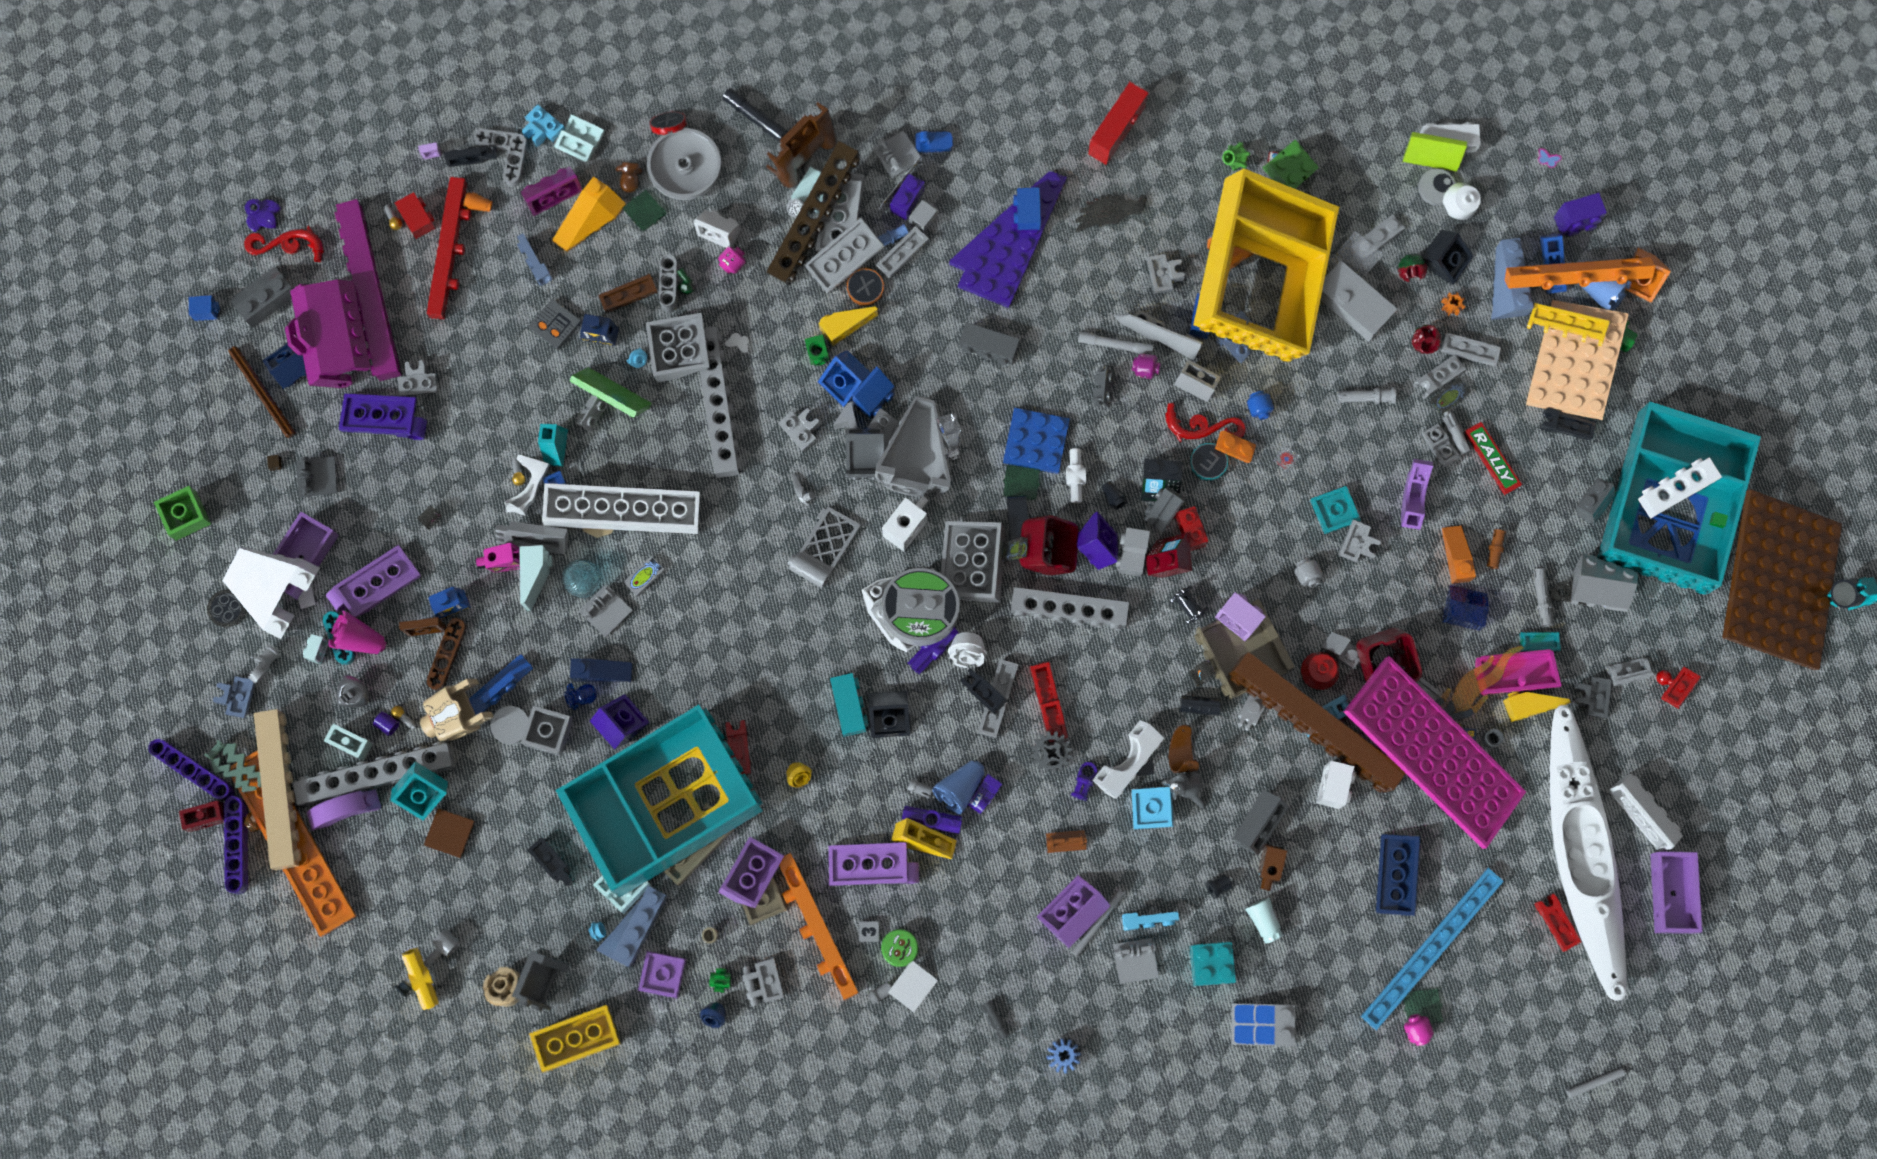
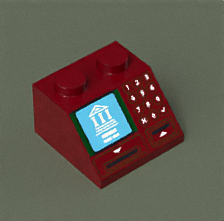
M1189 533L1156 540L1146 556L1148 576L1164 578L1192 571Z

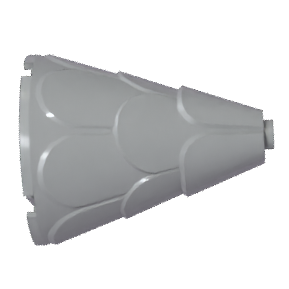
M916 396L900 420L899 427L890 439L886 450L876 465L875 478L878 482H884V487L904 495L919 497L929 496V493L933 492L939 495L949 490L951 478L941 436L942 429L934 400L924 396Z

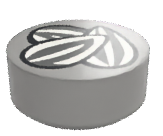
M798 198L790 200L787 204L788 214L796 218L804 201Z

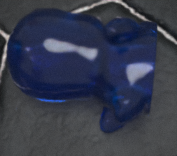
M569 683L567 690L564 692V698L569 708L578 710L579 704L585 705L595 702L597 691L591 684H584L574 689L573 684Z

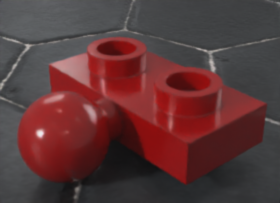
M1686 667L1682 668L1675 679L1672 678L1669 671H1659L1656 675L1657 682L1660 685H1670L1662 695V700L1679 709L1701 680V676Z

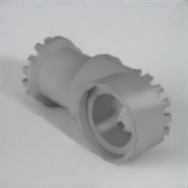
M270 645L265 647L266 650L259 657L256 656L254 658L257 666L253 669L254 672L251 671L248 678L255 684H258L267 674V670L270 668L269 665L281 656L277 649L274 650V647Z

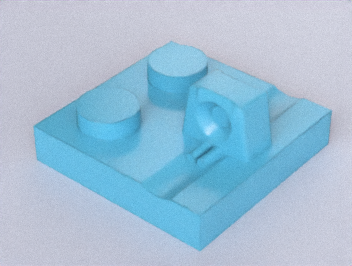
M1170 787L1132 790L1134 829L1174 827Z

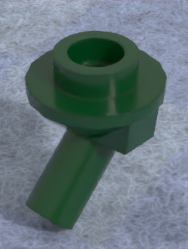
M683 267L680 268L677 273L683 281L678 284L677 288L683 294H691L696 290V286L692 283V279H690Z

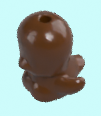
M622 162L621 165L616 167L617 172L622 171L620 188L625 192H634L639 186L637 174H642V169L639 167V164Z

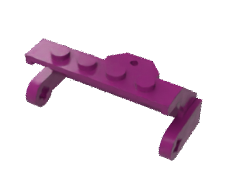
M336 279L309 285L299 284L290 291L295 318L285 327L288 346L297 355L303 356L309 386L349 387L353 384L351 375L343 373L353 370L368 371L371 369L354 282Z

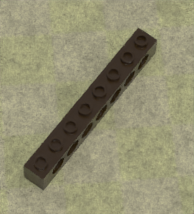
M838 141L766 272L770 276L788 286L790 282H794L798 274L796 272L797 269L804 264L807 258L805 255L808 249L811 250L813 248L817 233L820 234L824 228V220L832 214L834 209L832 206L835 200L838 201L840 199L844 184L847 185L852 177L850 173L860 163V153L857 150ZM840 162H847L844 169H838ZM831 178H837L838 181L835 185H829ZM828 194V200L820 202L821 195ZM814 210L819 211L817 218H811V213ZM807 226L810 227V232L807 235H803L802 229ZM801 243L800 250L793 251L794 244ZM787 259H792V265L785 268L784 262Z

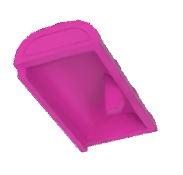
M1550 649L1486 655L1476 658L1475 661L1476 678L1482 695L1559 688L1562 686L1554 652Z

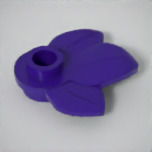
M251 199L247 201L245 212L248 215L246 220L248 227L253 232H257L260 226L270 229L276 228L274 214L280 211L281 207L272 200L259 201ZM256 205L258 209L256 211H252L251 206Z

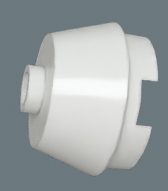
M1456 183L1444 194L1443 205L1445 204L1449 216L1465 220L1472 217L1480 205V194L1474 187L1466 183Z
M970 632L957 634L948 649L949 659H953L954 665L968 668V665L976 664L977 667L981 666L987 655L982 638Z

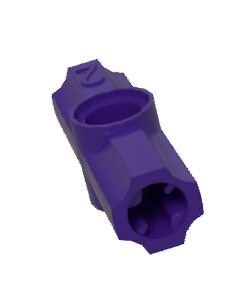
M954 627L950 634L941 641L921 646V649L907 664L920 675L933 660L936 661L944 653L946 647L959 632Z
M904 806L902 820L909 818L931 829L960 833L961 816ZM935 815L938 821L936 824L930 825L926 821L927 817Z

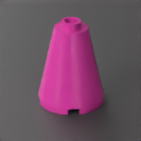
M343 611V615L340 614L331 631V634L334 636L333 640L329 639L328 646L331 648L376 655L379 652H383L386 646L384 636L346 611Z

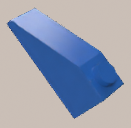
M1559 233L1540 236L1543 265L1565 263L1563 236ZM1566 284L1553 285L1552 288L1547 290V294L1567 292Z

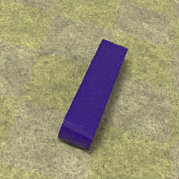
M155 739L150 742L148 750L154 757L213 797L226 801L229 797L234 796L235 790L232 785L170 743L161 739ZM163 744V751L158 753V747ZM179 755V761L174 764L173 758ZM194 765L195 771L189 775V768ZM210 776V783L208 785H205V778ZM226 787V793L220 796L221 788Z
M232 796L226 799L224 804L225 889L230 893L243 894L248 889V806L244 799ZM238 801L240 804L239 808L234 811L233 804ZM239 821V828L234 831L233 824ZM238 840L240 846L237 850H234L233 844ZM236 860H239L240 866L234 870L233 864ZM239 880L240 886L234 890L233 883Z

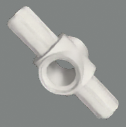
M1074 448L1070 449V465L1066 467V485L1070 487L1071 503L1079 504L1082 502V486L1086 484V468L1081 465V450Z

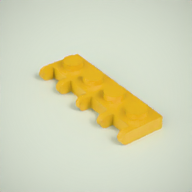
M1534 303L1527 328L1531 329L1533 324L1545 326L1544 333H1548L1549 328L1564 331L1562 337L1566 338L1568 332L1582 335L1581 342H1585L1587 337L1599 339L1598 346H1602L1610 321Z

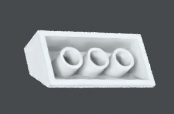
M1628 774L1608 789V792L1659 852L1673 848L1683 835L1680 833L1679 826L1669 820L1667 812L1654 802L1653 795L1643 789L1641 781L1636 776Z

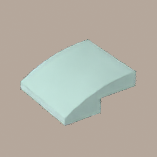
M571 115L565 130H561L554 147L588 163L597 149L605 130Z
M603 876L593 884L623 914L638 900L647 887L651 886L647 881L622 897H618L611 892Z

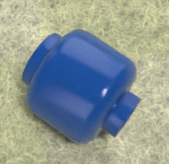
M1264 391L1252 393L1247 400V405L1253 418H1259V420L1267 419L1274 410L1270 395L1264 393Z

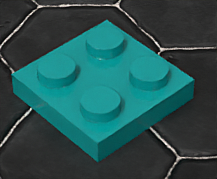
M1347 486L1311 498L1310 500L1324 535L1350 526L1352 520L1361 521Z

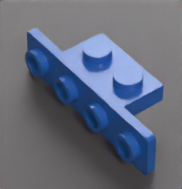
M522 655L516 657L469 698L475 715L484 712L491 705L499 702L506 692L514 689L516 684L533 670V667Z

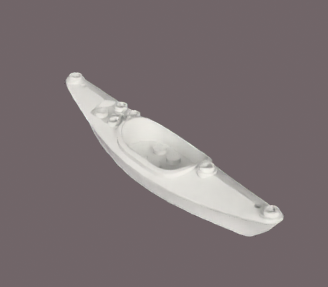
M1561 705L1554 712L1550 755L1551 824L1556 862L1573 919L1593 968L1607 995L1611 999L1619 1001L1626 995L1627 974L1622 905L1615 854L1604 806L1580 729L1571 708ZM1572 781L1574 783V787L1572 785L1570 786L1569 782Z

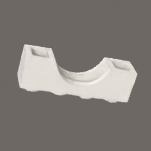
M1140 720L1129 733L1131 749L1127 759L1115 767L1104 765L1092 780L1107 795L1117 799L1124 792L1129 782L1136 777L1140 768L1147 763L1151 754L1159 748L1164 737L1149 723Z

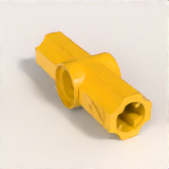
M418 948L409 949L402 953V957L409 973L410 983L413 990L417 993L422 1009H431L439 1004L432 985L431 975L428 968L424 965L420 950Z

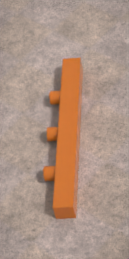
M1651 257L1507 267L1504 280L1508 289L1542 286L1543 289L1548 290L1553 285L1578 283L1581 287H1586L1592 282L1616 281L1618 284H1624L1627 280L1653 278L1656 265Z
M792 854L785 855L779 866L790 889L782 893L786 904L796 900L808 924L800 928L799 931L804 940L813 935L825 960L816 966L821 976L831 972L843 999L846 1000L858 994L857 988Z

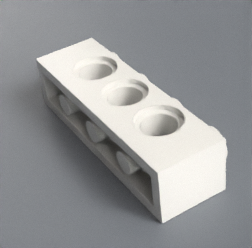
M1710 457L1704 461L1702 458L1691 463L1692 468L1688 470L1685 467L1675 473L1676 477L1671 480L1669 477L1658 482L1660 486L1654 489L1651 486L1642 491L1643 496L1638 500L1650 519L1722 478ZM1692 473H1695L1698 476V481H1695L1692 478ZM1676 482L1681 484L1682 491L1676 488ZM1659 492L1665 494L1666 500L1659 497Z

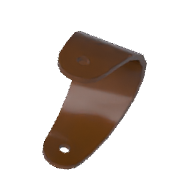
M1189 725L1177 727L1171 738L1168 758L1169 766L1173 773L1198 771L1199 763L1193 759L1192 729Z

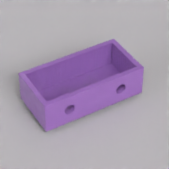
M300 512L273 555L279 554L293 559L304 556V560L319 567L339 535L329 527ZM289 583L284 593L298 600L303 589Z
M1655 852L1650 854L1655 933H1702L1698 852ZM1671 891L1675 892V896H1671Z

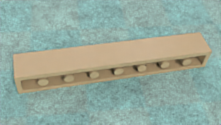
M278 709L254 713L270 869L281 870L298 867L299 861H301V851L297 848L299 832L295 830L297 814L293 810L295 795L291 791L290 784L293 783V776L288 766L291 763V758L286 748V745L289 743L288 735L284 730V726L287 724L286 716Z

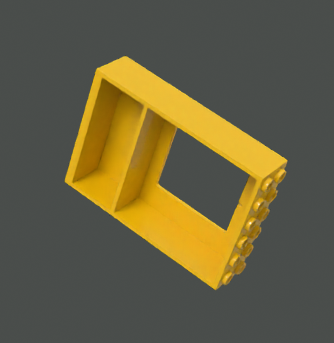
M1244 168L1225 178L1193 325L1200 327L1201 331L1216 333V336L1220 338H1229L1234 343L1248 345L1250 349L1264 351L1266 355L1280 357L1285 362H1291V360L1309 354L1339 206ZM1235 246L1286 266L1274 331L1251 322L1247 323L1246 320L1221 310Z

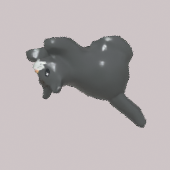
M1199 772L1183 773L1162 781L1163 785L1170 786L1174 800L1180 795L1183 798L1191 799L1200 808H1205L1203 800L1198 796L1201 790V775Z

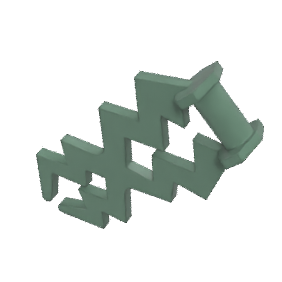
M217 740V744L208 754H204L210 759L216 775L223 772L224 778L236 777L235 788L242 787L241 792L257 790L255 786H249L251 780L242 781L243 775L246 774L247 779L257 778L258 787L261 788L260 772H255L256 765L244 767L246 754L236 755L237 744H223ZM223 748V755L228 754L227 763L237 762L235 770L230 771V764L220 766L222 758L214 759Z

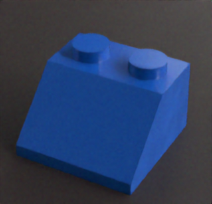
M846 350L833 358L818 380V383L845 407L847 403L853 400L852 393L871 372Z
M877 366L852 393L853 405L870 419L877 414L880 408L883 409L882 405L886 401L890 402L895 395L894 385Z

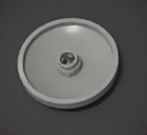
M683 128L676 133L669 131L667 135L660 136L654 142L648 153L647 170L651 182L662 194L672 199L691 200L706 194L716 184L721 172V157L716 144L710 137L698 130Z

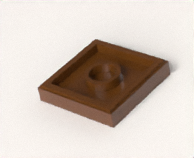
M438 617L399 622V629L411 637L445 632L446 624Z
M438 808L423 846L462 858L476 821Z

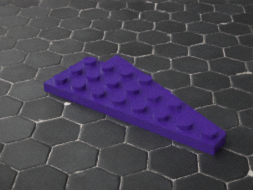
M1049 171L1031 187L1040 189V230H1018L1017 224H1014V212H1017V206L1012 204L950 260L949 265L964 271L958 288L1004 307H1010L1067 177Z

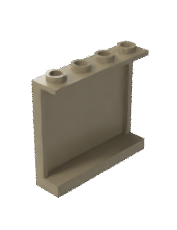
M1259 599L1253 601L1251 605L1259 607L1266 617L1246 641L1219 620L1203 628L1198 627L1195 632L1196 635H1194L1198 645H1202L1205 650L1203 654L1206 661L1211 662L1213 666L1212 672L1214 677L1222 683L1221 690L1224 696H1228L1230 700L1247 693V689L1244 686H1238L1230 680L1231 676L1228 675L1240 657L1247 652H1250L1280 676L1293 671L1295 668Z

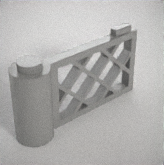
M829 506L827 509L822 508L817 516L819 521L796 556L792 555L788 561L789 570L820 588L826 585L834 568L861 527V524ZM828 514L836 516L838 523L827 525L826 517ZM850 524L855 528L851 533L843 534L841 525ZM839 526L841 535L830 537L828 529ZM826 529L828 538L817 541L816 533ZM842 539L843 547L834 550L832 541ZM829 542L831 551L821 553L818 544ZM816 545L818 554L809 555L805 552L808 546ZM833 554L834 561L831 566L823 563L822 556Z

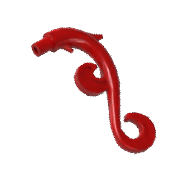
M307 226V230L295 229L287 231L261 249L253 248V243L256 241H261L263 245L266 244L265 238L259 233L248 235L244 241V247L251 255L263 254L281 244V248L285 253L295 254L300 250V244L294 238H303L310 242L308 246L312 248V253H314V262H321L322 254L324 253L321 239L312 231L310 226Z
M1167 404V412L1165 413L1166 423L1179 442H1182V438L1195 440L1207 437L1228 423L1236 424L1237 431L1230 432L1227 427L1224 431L1240 438L1246 432L1245 424L1239 418H1227L1208 427L1206 417L1199 414L1192 416L1189 425L1192 429L1199 425L1200 430H1186L1179 425L1181 421L1176 417L1175 404Z

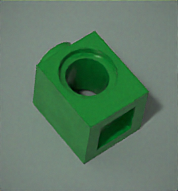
M823 334L804 339L811 365L821 366L829 361ZM815 349L822 350L818 355L812 353Z

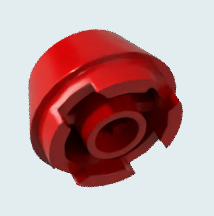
M1325 652L1312 653L1302 663V678L1307 685L1314 689H1328L1339 678L1340 670L1337 661Z

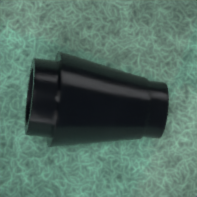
M1111 481L1106 482L1101 487L1110 507L1114 508V510L1122 508L1127 503L1126 496Z

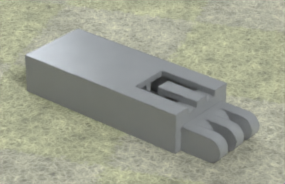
M510 521L509 526L497 525L495 527L496 542L498 544L512 543L519 548L520 546L543 545L549 553L566 554L568 548L567 529Z

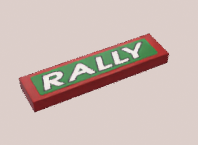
M1482 422L1464 431V434L1504 496L1522 486Z

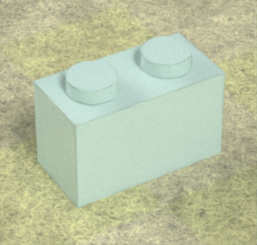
M335 724L331 726L324 739V742L363 761L373 745L368 740Z

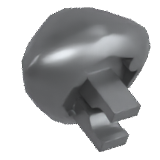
M351 675L343 676L337 690V705L352 708L367 705L369 694L365 684Z

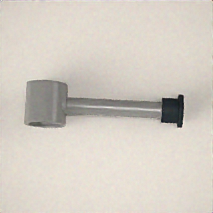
M448 929L443 930L433 940L432 943L436 949L424 961L425 967L429 968L441 954H444L446 957L450 956L460 946L461 942ZM409 978L395 986V989L404 997H407V993L412 989Z

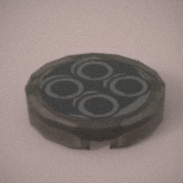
M230 589L215 593L209 599L207 605V614L210 620L223 628H230L240 624L247 613L246 608Z

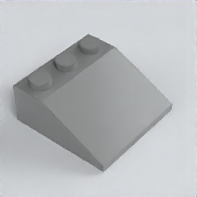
M702 313L646 322L653 376L657 382L678 379L710 367Z

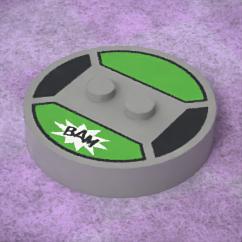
M927 568L909 569L896 575L886 586L882 596V618L890 633L900 641L915 646L931 645L944 639L955 627L960 607L959 596L951 581L941 573Z

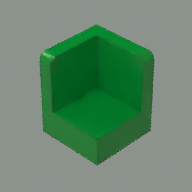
M1627 321L1620 348L1625 353L1632 348L1638 336L1637 333L1627 328L1630 323L1629 321Z

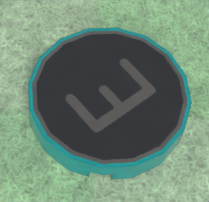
M1214 443L1199 445L1194 449L1190 457L1192 472L1202 480H1216L1224 474L1228 467L1227 454L1216 450V444Z

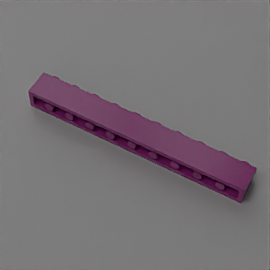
M358 199L335 204L337 209L334 212L335 218L338 223L340 222L341 226L338 229L341 239H344L345 243L342 248L344 255L348 256L349 260L346 266L348 272L352 273L353 279L350 281L354 282L358 307L361 312V322L365 329L363 331L365 342H368L369 346L367 348L368 357L372 359L373 363L370 366L373 377L376 376L379 381L402 376L362 205Z

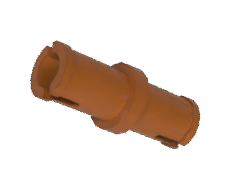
M1494 529L1492 543L1488 548L1490 553L1486 567L1499 569L1501 553L1504 552L1503 543L1506 531Z

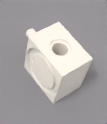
M922 496L915 505L905 498L882 527L883 537L905 552L927 523V513L922 508L928 502V499Z

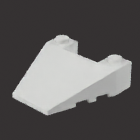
M240 547L223 581L264 631L281 639L295 616L277 607L288 584L291 583L307 591L320 568L301 558L293 559L284 557V555H272L263 551Z

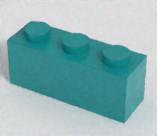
M853 673L830 678L843 737L866 732L865 727L869 725L867 716L862 715L861 708H864L862 696L858 697L856 690L860 689L858 677L854 678Z

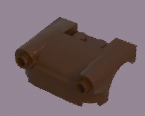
M819 102L816 103L817 107L821 110L818 116L804 115L780 140L781 151L778 153L779 156L777 158L770 152L767 153L777 169L772 168L768 164L766 168L777 176L784 187L792 188L798 184L799 176L797 171L820 147L831 149L837 143L829 110Z

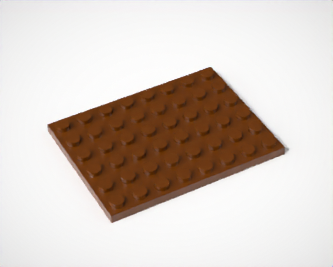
M1752 489L1747 490L1722 638L1812 670H1820L1831 597H1828V593L1833 586L1842 523Z

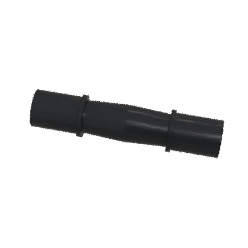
M732 88L727 89L723 94V101L733 107L736 112L742 113L777 142L780 143V140L788 133L773 118L766 116L761 110L749 103L747 98L742 97Z

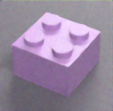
M1235 592L1215 618L1246 641L1266 616L1263 615L1264 612L1259 607H1253L1248 603V599L1243 594Z

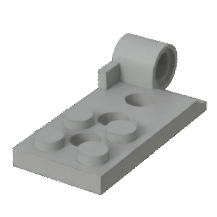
M850 173L852 177L847 185L844 184L842 188V194H845L847 197L846 201L838 203L835 200L832 206L834 207L832 214L826 217L823 222L825 224L820 234L818 233L816 252H820L834 240L832 238L834 231L839 230L843 233L858 220L860 203L862 202V194L865 188V175ZM831 178L829 185H835L838 179ZM823 194L822 202L828 200V194ZM838 212L844 213V219L840 222L834 219L835 214Z

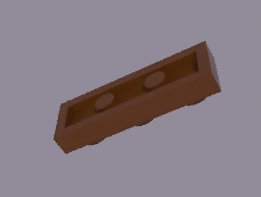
M648 274L601 293L598 296L605 313H609L658 293L651 275Z

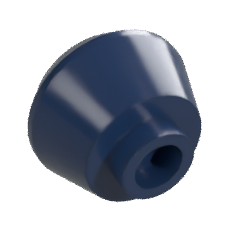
M719 1002L709 1003L700 1011L701 1021L711 1028L722 1027L726 1022V1010Z

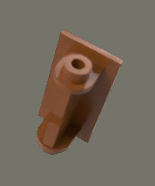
M1085 830L1046 833L1047 853L1087 850Z

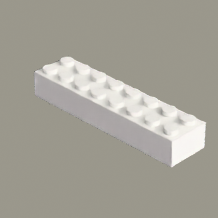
M545 483L542 522L544 526L698 534L700 492Z

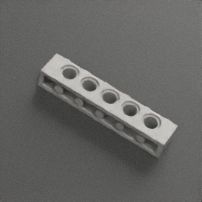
M1014 587L1011 613L1019 618H1025L1027 615L1033 616V619L1036 620L1049 618L1057 623L1072 621L1071 624L1074 625L1087 623L1095 628L1110 626L1112 630H1121V628H1125L1127 623L1129 602ZM1034 601L1036 607L1030 609L1026 606V602ZM1052 603L1055 606V610L1048 611L1045 605ZM1072 606L1074 612L1068 614L1064 611V607ZM1090 608L1094 614L1086 616L1083 610ZM1110 611L1113 617L1106 619L1103 617L1102 612Z

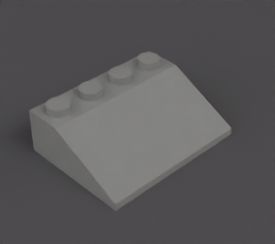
M945 522L941 574L947 577L954 585L959 599L1000 603L1006 528L1002 523Z

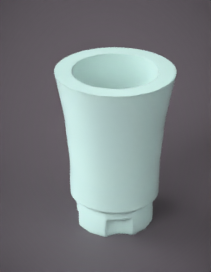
M1270 897L1245 908L1265 943H1270L1283 936Z

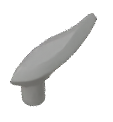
M793 473L795 492L800 501L808 506L809 500L813 499L815 495L812 491L806 493L795 473Z

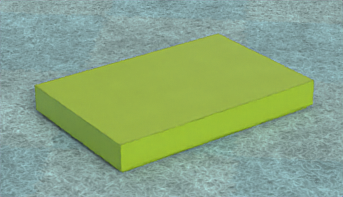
M1412 132L1403 156V162L1457 172L1467 147V141Z

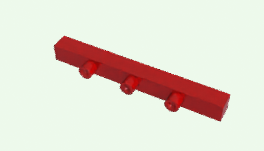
M450 177L426 312L429 318L444 320L449 290H458L459 279H452L455 255H464L465 244H458L461 220H470L471 210L463 209L467 190L465 178Z

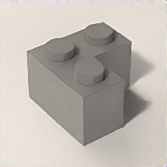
M1127 528L1125 533L1121 534L1118 548L1122 549L1121 556H1118V562H1116V567H1119L1118 573L1141 577L1150 531Z

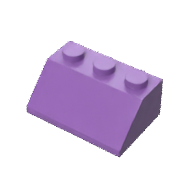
M749 837L718 893L734 902L755 908L784 855Z
M1077 875L1037 918L1063 944L1070 948L1110 905L1100 892Z

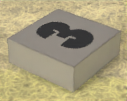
M859 922V942H879V922Z

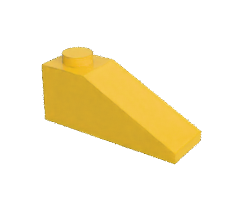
M875 306L828 314L820 320L819 328L829 343L834 346L877 317L878 309Z
M1519 691L1508 694V698L1503 700L1511 722L1571 703L1570 699L1530 692L1520 694Z
M909 818L895 824L891 839L894 843L906 842L908 849L952 859L957 841Z

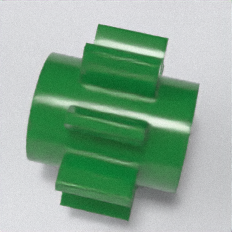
M716 968V972H711L709 987H714V992L724 993L725 988L730 989L731 974L726 973L727 969Z

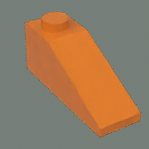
M1462 526L1442 528L1451 583L1471 582L1476 575L1473 558Z

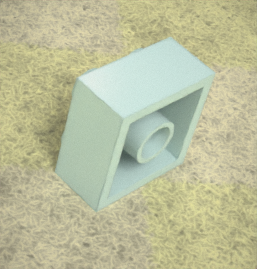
M311 634L307 640V647L303 651V657L311 662L321 664L328 641L323 637Z

